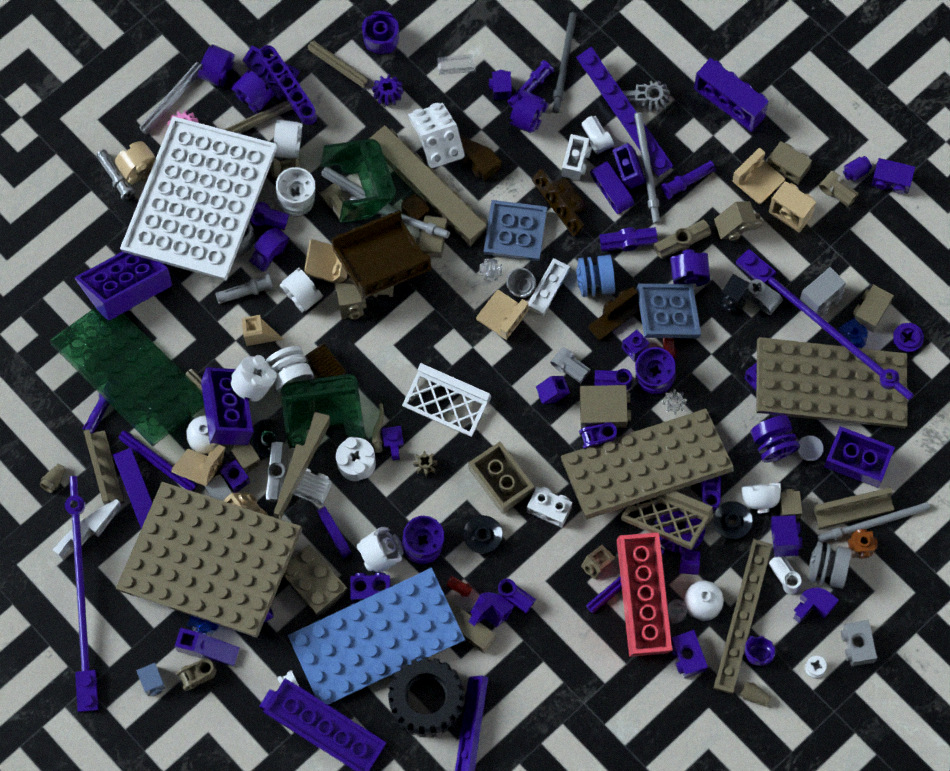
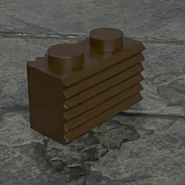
M325 343L305 355V363L309 364L311 370L317 374L315 378L321 386L325 385L327 389H330L347 377L346 371Z

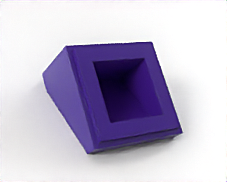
M700 551L680 553L679 573L698 575Z

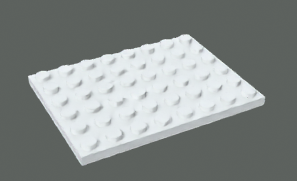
M173 116L120 250L128 254L226 281L276 153L277 144Z

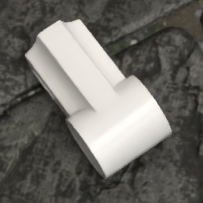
M590 116L582 122V127L588 135L592 149L596 154L614 147L610 134L604 131L596 116Z
M774 557L769 562V566L782 583L784 591L788 594L797 593L801 586L800 575L794 571L786 557ZM794 580L797 585L790 586L787 584V581Z

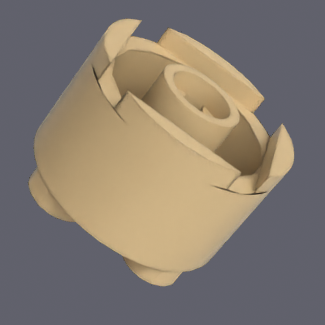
M138 141L129 145V150L125 151L123 149L115 159L117 168L130 185L140 181L147 182L156 160L149 147L143 141Z

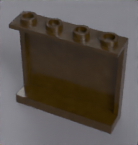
M400 210L332 238L333 251L362 298H366L431 270L430 256L428 253L423 254L402 221Z

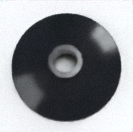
M263 419L253 426L250 444L259 456L270 458L272 443H285V432L277 421ZM264 435L266 436V441H265V442L263 441V436H264Z
M728 501L716 509L713 516V524L716 531L724 538L739 539L750 531L752 515L744 504ZM733 519L736 524L730 525L728 521Z
M476 516L465 525L463 531L464 541L468 548L476 553L492 552L501 543V526L490 516ZM484 533L487 537L485 539H481L479 535Z

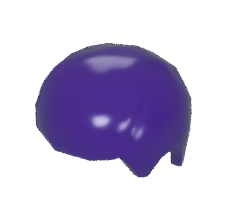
M751 636L745 643V655L747 660L754 665H767L775 656V647L764 636Z

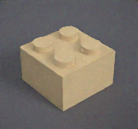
M785 181L772 197L769 213L800 233L813 216L816 201H814L811 195L802 193L796 185Z

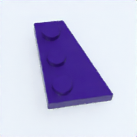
M251 46L242 60L243 63L266 83L267 89L271 88L275 97L281 103L285 96L264 67L260 57V49ZM267 55L265 58L270 59L273 56ZM285 63L296 79L299 70ZM283 69L275 70L276 73L283 71ZM287 83L284 87H290L292 83Z

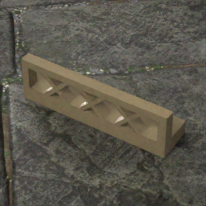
M89 429L85 430L84 435L104 505L116 499L120 504L125 503L105 430L91 434Z
M884 488L815 505L813 513L818 530L894 512L895 509L891 500L892 488Z

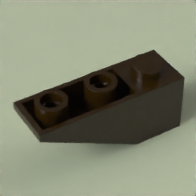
M460 136L464 151L462 160L465 164H470L477 178L481 177L483 181H486L502 169V161L491 148Z

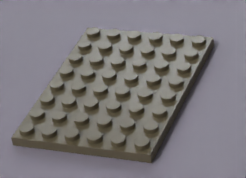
M161 482L115 589L258 638L303 528L287 521Z

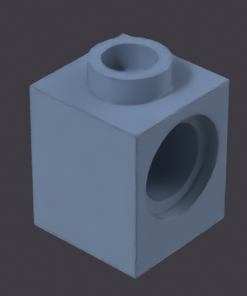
M155 663L136 670L147 696L159 695L163 689H166Z

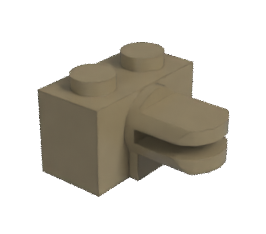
M750 201L735 202L714 219L720 238L729 239L730 241L740 238L743 232L756 230L763 225L760 213H754Z

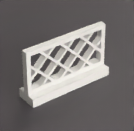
M420 363L417 375L402 406L472 437L492 396L490 393ZM420 377L428 380L430 387L419 391L417 384ZM444 387L447 395L436 398L434 388ZM431 390L434 400L424 403L421 393ZM456 394L462 395L464 403L454 406L451 396ZM419 395L421 405L413 407L408 404L411 397ZM449 397L452 407L441 411L438 401ZM475 401L482 404L478 412L471 414L468 404ZM436 402L439 412L431 415L427 412L425 406ZM466 405L469 415L458 418L455 409ZM453 410L457 420L445 421L443 414ZM471 418L473 425L470 431L463 429L460 421Z

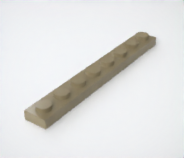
M753 539L713 689L729 694L734 692L745 650V643L748 639L772 548L770 543Z

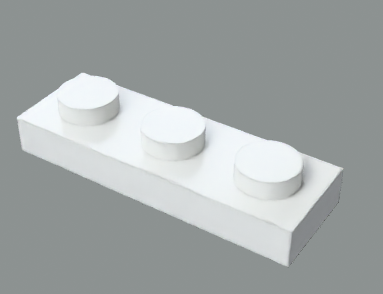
M553 258L528 302L530 310L544 316L567 276L570 266Z

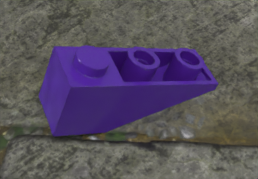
M180 628L175 644L177 652L209 659L233 667L240 650L238 646L184 628Z

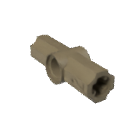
M703 219L687 228H680L675 234L655 243L654 248L658 257L663 259L679 250L684 251L690 245L710 236L709 225ZM684 237L687 241L681 242L678 238Z

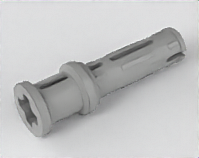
M105 149L99 151L96 157L113 180V187L118 189L122 200L131 199L136 194V189L131 187Z
M267 273L264 277L252 278L248 283L216 292L215 294L218 303L221 304L252 293L258 295L261 291L273 290L274 288L270 275Z

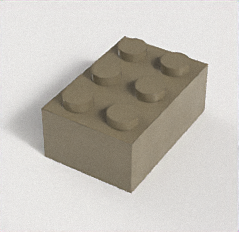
M501 441L468 463L470 472L502 515L534 493V485Z
M310 545L289 561L283 575V579L317 618H320L348 594L347 587Z

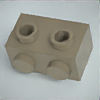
M355 285L336 288L342 319H357L364 315L363 309L367 308L365 298L361 297Z

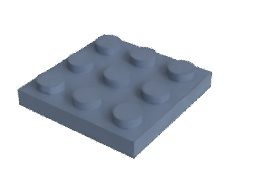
M491 200L484 254L540 261L547 207Z
M693 284L637 285L644 338H699L701 336Z

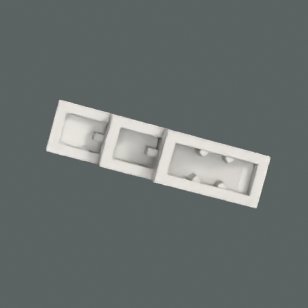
M117 499L97 509L80 522L82 545L92 533L99 537L122 506ZM73 529L53 549L55 555L61 559L74 545Z

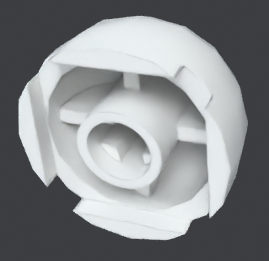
M206 415L193 419L188 425L186 432L187 441L192 450L209 455L211 450L214 451L218 445H222L210 444Z
M781 483L746 485L742 487L743 500L748 507L757 509V513L769 512V508L775 507L779 503Z
M706 580L697 581L692 584L686 591L684 605L688 614L700 621H708L717 617L722 610L724 602L723 594L719 587L713 582Z

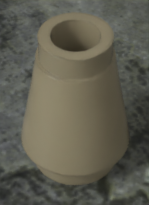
M57 463L56 466L41 478L40 486L49 493L57 490L66 472V468Z
M746 681L739 694L744 700L766 707L771 698L754 682L750 683Z

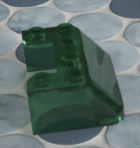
M345 374L297 381L282 386L281 398L289 449L295 448L296 444L302 446L305 444L307 438L306 430L310 429L315 412L330 416L329 426L344 424L348 437H366L358 382L354 375Z

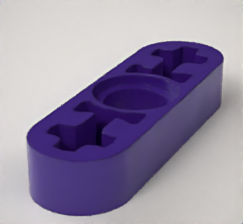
M324 506L318 509L316 512L342 558L344 559L351 555L352 552L327 508Z

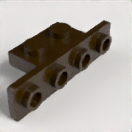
M539 169L532 182L572 236H577L584 227V224L576 213L584 211L587 207L566 178L552 182L543 169Z
M633 286L630 289L621 291L618 295L619 297L614 301L609 300L605 303L602 316L588 326V329L599 341L640 312L637 290Z

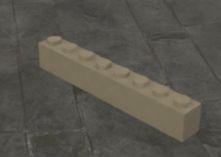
M384 125L368 139L369 147L408 186L422 197L441 218H447L448 225L469 246H472L487 232V223L484 218L477 216L468 203L465 204L461 201V197L456 191L452 192L448 188V184L443 178L439 179L435 175L436 173L433 168L426 166L422 158L417 153L414 154L405 141L401 142L397 138L398 135L393 129L389 130Z

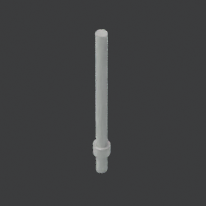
M639 112L634 115L649 196L647 201L648 208L651 209L653 223L660 222L659 199H656L642 113Z
M353 196L349 200V203L384 216L395 212ZM401 214L402 221L408 225L425 230L430 235L436 234L444 238L449 237L450 232L439 228L436 224L425 223Z
M926 502L842 529L838 527L832 529L829 533L817 536L819 542L843 539V536L855 533L856 530L868 529L930 510V505Z

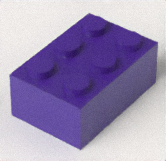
M840 426L824 467L879 488L895 447Z

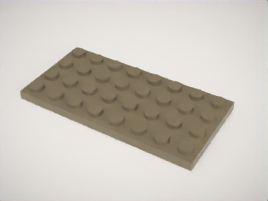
M762 337L757 339L756 413L904 429L907 427V399L895 388L892 390L883 388L880 384V376L847 348ZM859 348L884 370L893 369L897 371L899 382L907 388V353ZM887 376L886 378H887V379H892L893 377H892V376Z
M707 409L617 437L614 441L600 444V446L592 445L586 449H580L561 456V461L586 520L734 471L731 460Z

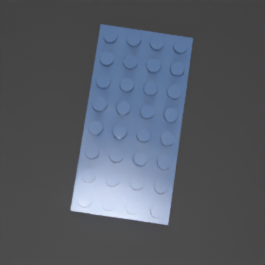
M432 568L288 635L315 697L327 705L393 675L396 671L399 672L401 666L405 663L412 665L411 660L417 659V662L422 660V657L429 658L465 641Z

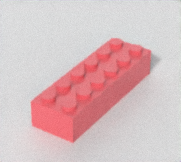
M659 532L620 535L617 538V549L629 657L668 654L672 651Z

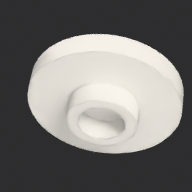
M805 436L799 441L800 449L797 452L803 460L815 461L821 457L823 444L817 437Z

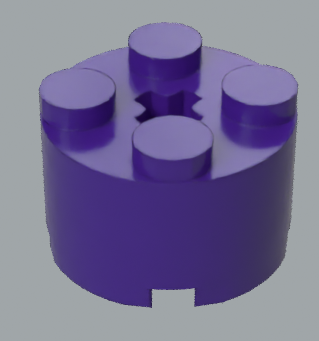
M376 11L364 19L362 33L366 48L377 54L392 53L400 39L399 25L393 15L386 11Z
M211 44V47H208L202 59L203 70L199 69L198 78L218 87H224L227 81L226 74L228 71L231 72L235 65L233 61L235 54Z
M249 70L231 88L236 93L235 96L243 103L246 101L249 104L248 107L256 114L275 96L271 88L267 90L266 83Z
M524 90L520 94L523 98L521 101L517 99L510 116V119L513 121L509 122V124L532 133L535 129H539L542 123L540 117L542 113L546 112L549 103L545 102V99Z
M684 250L683 254L670 258L673 284H696V287L710 282L708 253H694V250Z

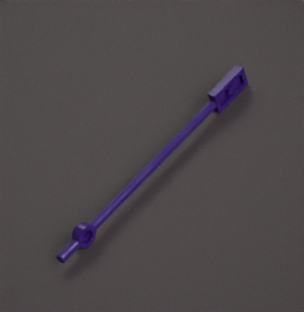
M750 249L736 260V265L754 280L759 279L765 284L769 283L880 376V384L883 388L887 390L895 388L906 399L911 400L914 394L899 382L897 371L893 369L884 370L779 283L774 278L776 271ZM887 376H892L893 378H892V379H887L886 377H887Z
M70 476L71 496L65 501V509L72 515L82 671L75 672L78 712L97 711L99 707L96 670H90L80 528V514L85 510V502L78 496L77 476ZM73 502L78 503V506L76 508L71 507V504Z

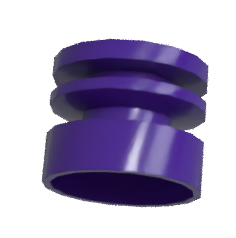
M651 347L644 350L638 356L635 362V374L639 387L649 394H662L673 386L675 381V361L667 350L660 347ZM655 371H658V374L656 376H653V373Z
M781 415L767 419L750 430L755 444H762L758 448V452L762 454V462L770 463L784 459L800 449L799 442L795 441L797 438L796 434H788L793 428L788 416Z
M418 516L411 519L403 531L402 546L404 555L416 564H428L439 557L444 542L442 525L430 516ZM426 541V544L419 545V542Z

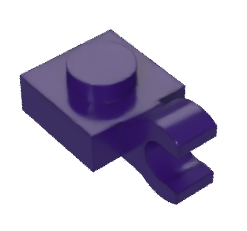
M401 426L382 428L385 449L391 448L392 461L400 460L398 447L404 446Z

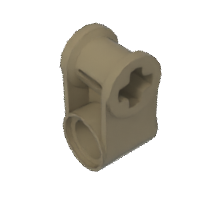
M204 658L176 671V674L182 680L183 690L188 691L212 679L216 675L217 670L211 660ZM205 665L211 666L208 673H202V668Z

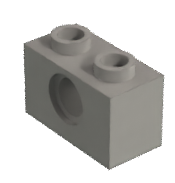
M869 620L846 623L843 630H841L842 641L846 642L847 649H845L846 660L850 661L851 666L875 663L877 655ZM853 640H860L863 646L856 647L853 644Z

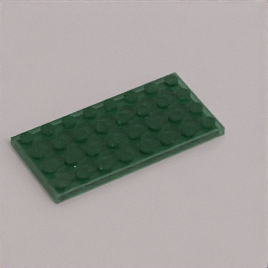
M95 307L50 340V344L152 447L204 408L202 391L124 313L108 321Z

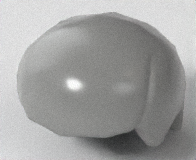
M516 268L507 276L506 285L514 296L526 298L532 295L536 289V279L528 269Z

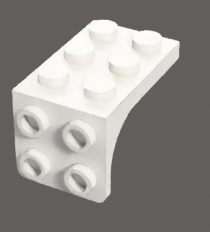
M434 103L428 108L416 109L408 114L409 120L421 140L430 168H435L464 157L457 125L443 103Z

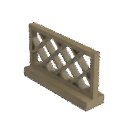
M672 491L649 499L650 502L636 503V506L635 504L630 505L621 516L622 521L651 533L659 532L660 537L692 550L707 522L710 523L713 518V507L679 492ZM660 503L667 506V509L658 512L655 508V505ZM652 506L654 513L644 516L641 509ZM639 510L641 517L634 519L629 517L630 512ZM682 511L685 516L674 519L672 512ZM669 513L671 520L661 523L659 516ZM655 517L658 521V524L653 526L646 523V520ZM698 518L702 522L699 525L692 526L690 520ZM687 521L689 528L678 530L676 524ZM674 525L675 532H664L663 527ZM691 532L693 537L688 542L683 540L681 535Z

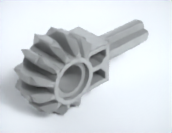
M659 80L656 84L650 81L649 86L646 84L636 85V91H622L629 102H636V108L645 109L649 107L650 112L653 109L659 112L660 107L665 109L666 103L670 102V91L667 90V85H661ZM652 95H659L657 98L651 97Z

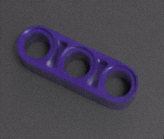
M604 162L590 170L592 179L616 214H620L635 205L633 198L608 162Z

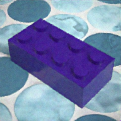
M709 58L696 73L694 90L749 131L753 132L766 117L769 103L766 96L753 90L749 83L738 79L734 72L726 70L719 61Z
M206 367L201 379L210 444L248 445L253 434L248 397H240L231 386V376L236 369Z

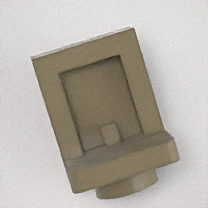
M274 158L270 166L271 176L277 179L286 169L291 167L300 168V160L292 158L279 162Z

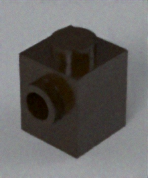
M414 194L403 200L401 204L403 215L419 221H424L425 216H430V208L422 197L419 198Z

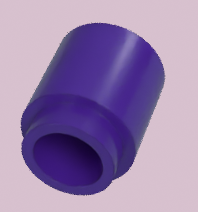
M866 156L854 159L844 166L843 174L845 178L853 182L858 180L872 169L871 162Z

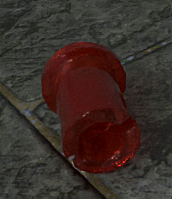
M662 338L663 349L667 350L675 358L677 350L675 349L674 338Z
M451 576L446 584V587L460 593L461 597H468L473 588L470 586V583L466 584L454 576Z

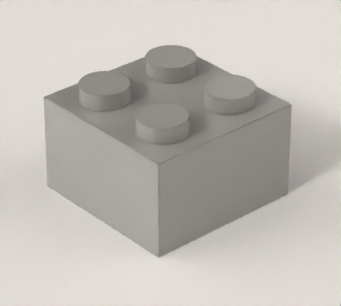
M829 267L802 291L800 300L820 317H823L829 311L828 308L832 304L835 306L842 300L846 282Z

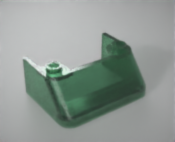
M364 139L324 145L321 167L340 164L341 170L349 175L358 174L366 196L363 199L343 201L339 219L340 223L371 218L395 198L396 189L378 141Z

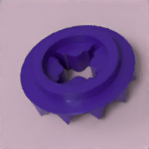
M903 323L895 329L893 340L899 350H903L906 353L915 352L921 347L924 335L917 325ZM912 333V341L909 340L904 343L905 337L903 335L908 336Z

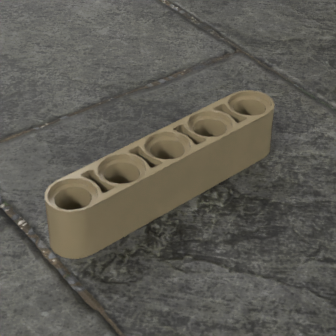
M446 597L465 640L481 652L486 653L497 639V636L480 622L476 626L470 624L468 621L471 615Z

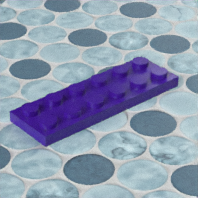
M284 678L263 711L272 719L354 771H369L386 744L382 739Z

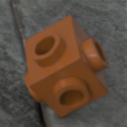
M866 529L856 530L851 538L848 539V548H851L852 558L866 559L873 555L875 549H877V538L873 537V531L867 532Z

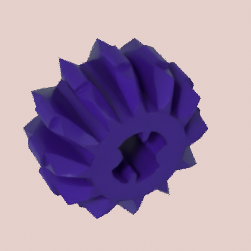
M388 74L385 79L381 76L380 81L375 80L372 92L374 93V99H378L380 105L385 102V105L388 107L389 103L395 105L396 100L401 101V95L404 93L402 82L398 81L396 76L391 79Z

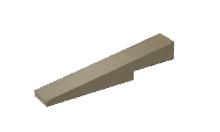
M315 412L304 446L296 444L274 510V518L281 519L330 425V416Z

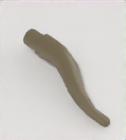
M382 403L379 404L380 412L372 433V444L376 453L383 451L381 430L384 420V408Z

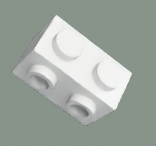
M571 134L562 166V177L580 181L581 174L585 175L587 168L585 159L590 157L592 148L589 147V138Z
M536 487L527 506V513L563 528L572 509V502L564 495L557 496L546 487Z

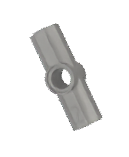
M274 442L271 445L266 501H278L287 474L286 466L289 444ZM276 468L282 470V474L279 476L272 475V472Z

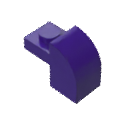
M278 228L268 230L254 245L255 251L249 262L262 272L267 271L273 258L284 251L290 237Z
M823 588L807 589L800 597L804 604L800 602L794 609L796 613L793 619L800 623L811 609L825 619L839 600Z
M482 593L470 612L472 616L468 622L476 626L485 618L495 627H498L507 620L514 605L496 593Z

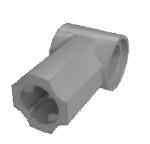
M562 347L550 361L555 369L562 373H567L580 384L587 378L591 370L578 361L574 354L565 347Z

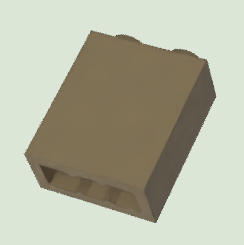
M626 385L580 386L581 429L608 422L613 423L616 428H627V422L631 421V410H627V403H630V391L626 392Z

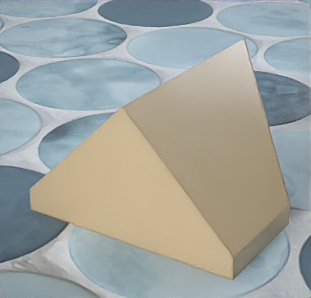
M260 315L242 318L246 346L283 340L277 332L261 319Z

